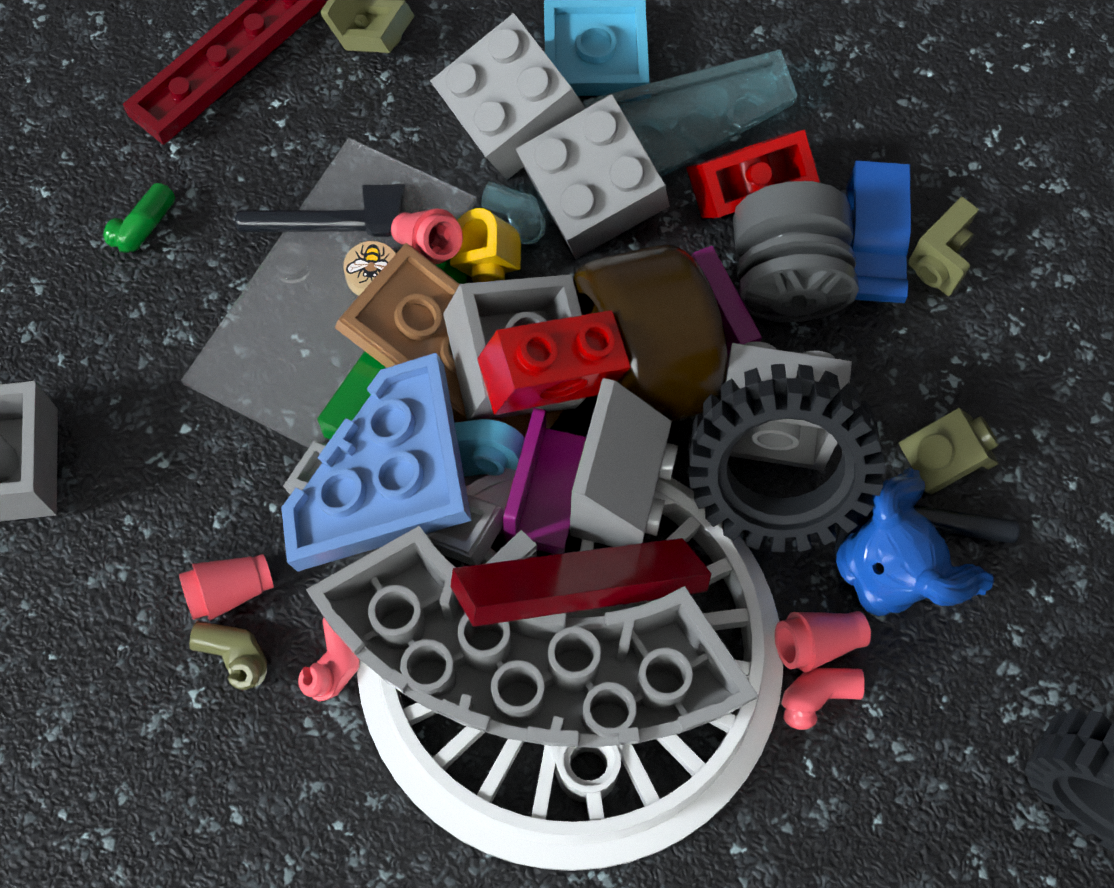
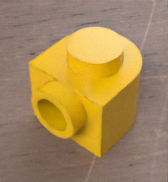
M484 208L471 209L458 219L457 222L462 229L463 241L458 253L450 259V266L472 277L474 283L505 280V273L520 270L521 240L518 231L512 225Z

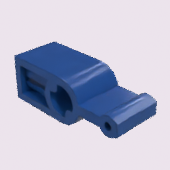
M855 161L846 186V197L850 204L853 240L850 246L856 257L854 270L857 274L859 291L855 300L905 303L908 297L907 253L911 234L910 164Z

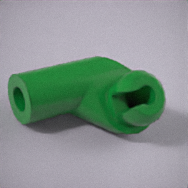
M162 183L153 184L124 220L113 218L107 222L103 233L105 242L111 247H118L121 253L138 250L174 204L175 195L173 191Z

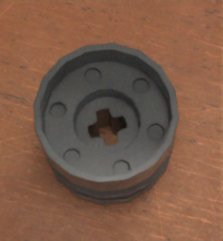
M788 181L766 186L747 195L736 206L733 225L735 250L740 257L737 266V277L740 281L738 294L749 314L759 319L775 322H803L823 318L841 311L855 300L859 291L858 277L854 270L856 257L850 246L853 240L851 210L844 193L831 185L814 181Z

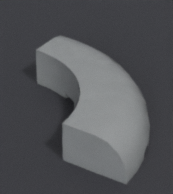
M418 526L306 589L334 632L362 662L389 685L422 706L464 726L507 739L547 746L604 747L636 744L680 734L720 719L757 699L759 696L685 586L663 598L637 607L605 612V616L566 617V613L472 626L450 587L452 570L456 567L436 549L421 527Z

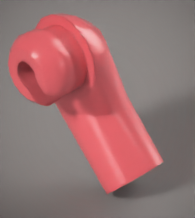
M325 618L322 621L327 652L317 663H313L310 668L304 667L298 678V685L303 694L317 701H325L337 696L358 671L360 663L359 658L334 632Z
M815 668L809 672H803L784 691L781 702L785 708L784 721L794 729L807 730L817 723L816 711L821 709L828 699L862 700L865 686L863 670Z

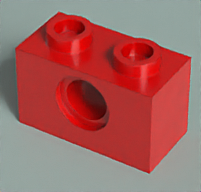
M805 129L786 133L686 167L702 218H719L734 213L736 206L747 195L766 186L788 181H814L820 183Z
M612 310L498 329L477 358L494 415L596 396L599 393L603 378L617 382L631 368Z

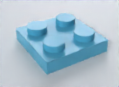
M544 0L545 54L577 96H609L611 94L613 96L648 95L649 63L646 0Z

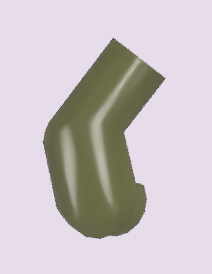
M204 621L195 622L190 635V649L192 651L220 655L230 674L227 679L232 686L240 690H248L260 685L264 681L267 673V659L251 631Z

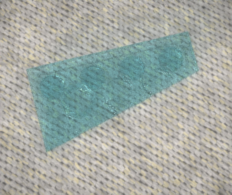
M781 49L611 93L660 177L792 106L798 96ZM611 94L584 100L583 105L585 108H588Z

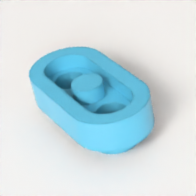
M491 419L455 423L464 476L483 474L498 476L504 473L505 468L517 469L525 440L518 430L506 423Z

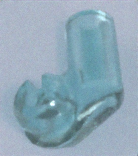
M491 181L487 183L482 195L481 206L507 215L509 224L518 231L521 243H537L543 237L546 229V221L537 199L533 195Z

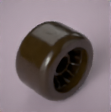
M655 245L596 259L586 263L576 271L573 281L582 315L609 310L613 311L631 366L617 381L620 385L671 421L702 413L703 403L711 394L718 399L720 398L721 385L726 382L728 362L724 326L710 283L699 264L690 254L677 246ZM598 395L589 397L594 407Z

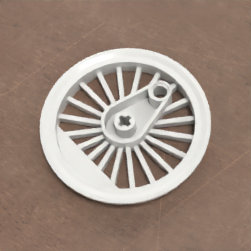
M505 468L504 473L498 476L487 474L468 476L465 478L467 494L502 506L505 511L516 470ZM673 478L670 481L658 479L654 498L665 500L662 514L679 526L666 540L683 538L687 543L693 538L713 561V564L707 566L708 570L712 573L709 585L721 579H724L736 609L703 614L714 630L741 627L744 661H735L759 695L757 699L736 709L734 715L729 713L720 719L709 722L725 731L726 735L706 764L677 735L656 739L692 776L686 783L661 799L657 795L632 744L604 747L544 745L532 816L529 817L492 804L524 741L512 739L506 741L478 794L475 795L456 782L445 770L485 732L466 726L432 758L415 735L412 725L437 713L418 702L404 708L400 691L389 685L359 659L357 680L361 705L369 732L378 752L398 785L413 803L437 825L460 841L486 854L515 864L540 869L567 871L602 869L630 863L653 855L683 840L720 811L746 781L763 752L772 731L780 702L783 663L775 644V628L779 618L770 588L749 547L746 546L740 535L734 541L724 536L723 521L713 527L705 519V507L698 509L694 501L693 490ZM504 525L498 535L504 534ZM582 539L580 551L594 550L595 542ZM491 547L482 560L483 564L496 554ZM654 600L629 603L625 606L622 604L566 613V617L605 616V612L637 607ZM592 752L604 761L606 771L598 779L592 781L583 780L572 771L570 766L572 759L580 753ZM622 760L644 807L623 815L604 818L602 799L613 790L618 779ZM554 772L560 787L570 798L578 802L587 803L589 821L546 820Z

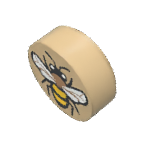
M367 241L354 246L347 253L343 268L346 282L355 294L359 296L394 257L396 253L393 249L381 242Z

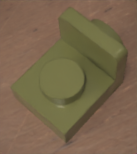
M962 196L920 238L907 263L916 271L918 277L925 284L938 288L947 296H950L958 288L970 268V264L959 254L974 236L968 228L979 211L978 208Z

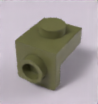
M328 0L321 10V16L347 51L391 53L393 48L400 42L402 34L415 16L405 0Z
M961 408L952 411L899 442L913 470L920 471V477L925 482V492L931 495L982 466L989 470L999 464L992 452V449L999 446V442L988 423L982 416L973 420Z

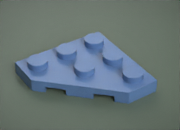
M437 353L381 369L367 388L371 395L352 421L345 418L317 457L322 463L304 489L301 491L295 488L281 507L287 563L297 572L380 548L418 526L421 527L425 534L472 521L445 367Z

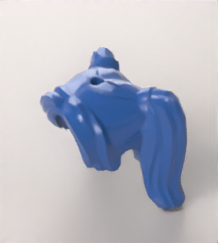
M911 467L905 469L897 477L883 482L880 496L872 495L874 504L872 509L873 516L868 519L862 528L855 533L849 534L837 551L836 563L839 573L848 584L855 587L859 601L864 609L876 616H885L892 612L900 613L925 598L940 606H954L970 600L975 595H986V591L992 589L994 584V576L985 572L980 566L973 564L952 565L945 540L940 536L934 525L914 509V505L921 499L925 490V482L920 477V471L913 470ZM877 563H881L884 566L883 573L877 571Z

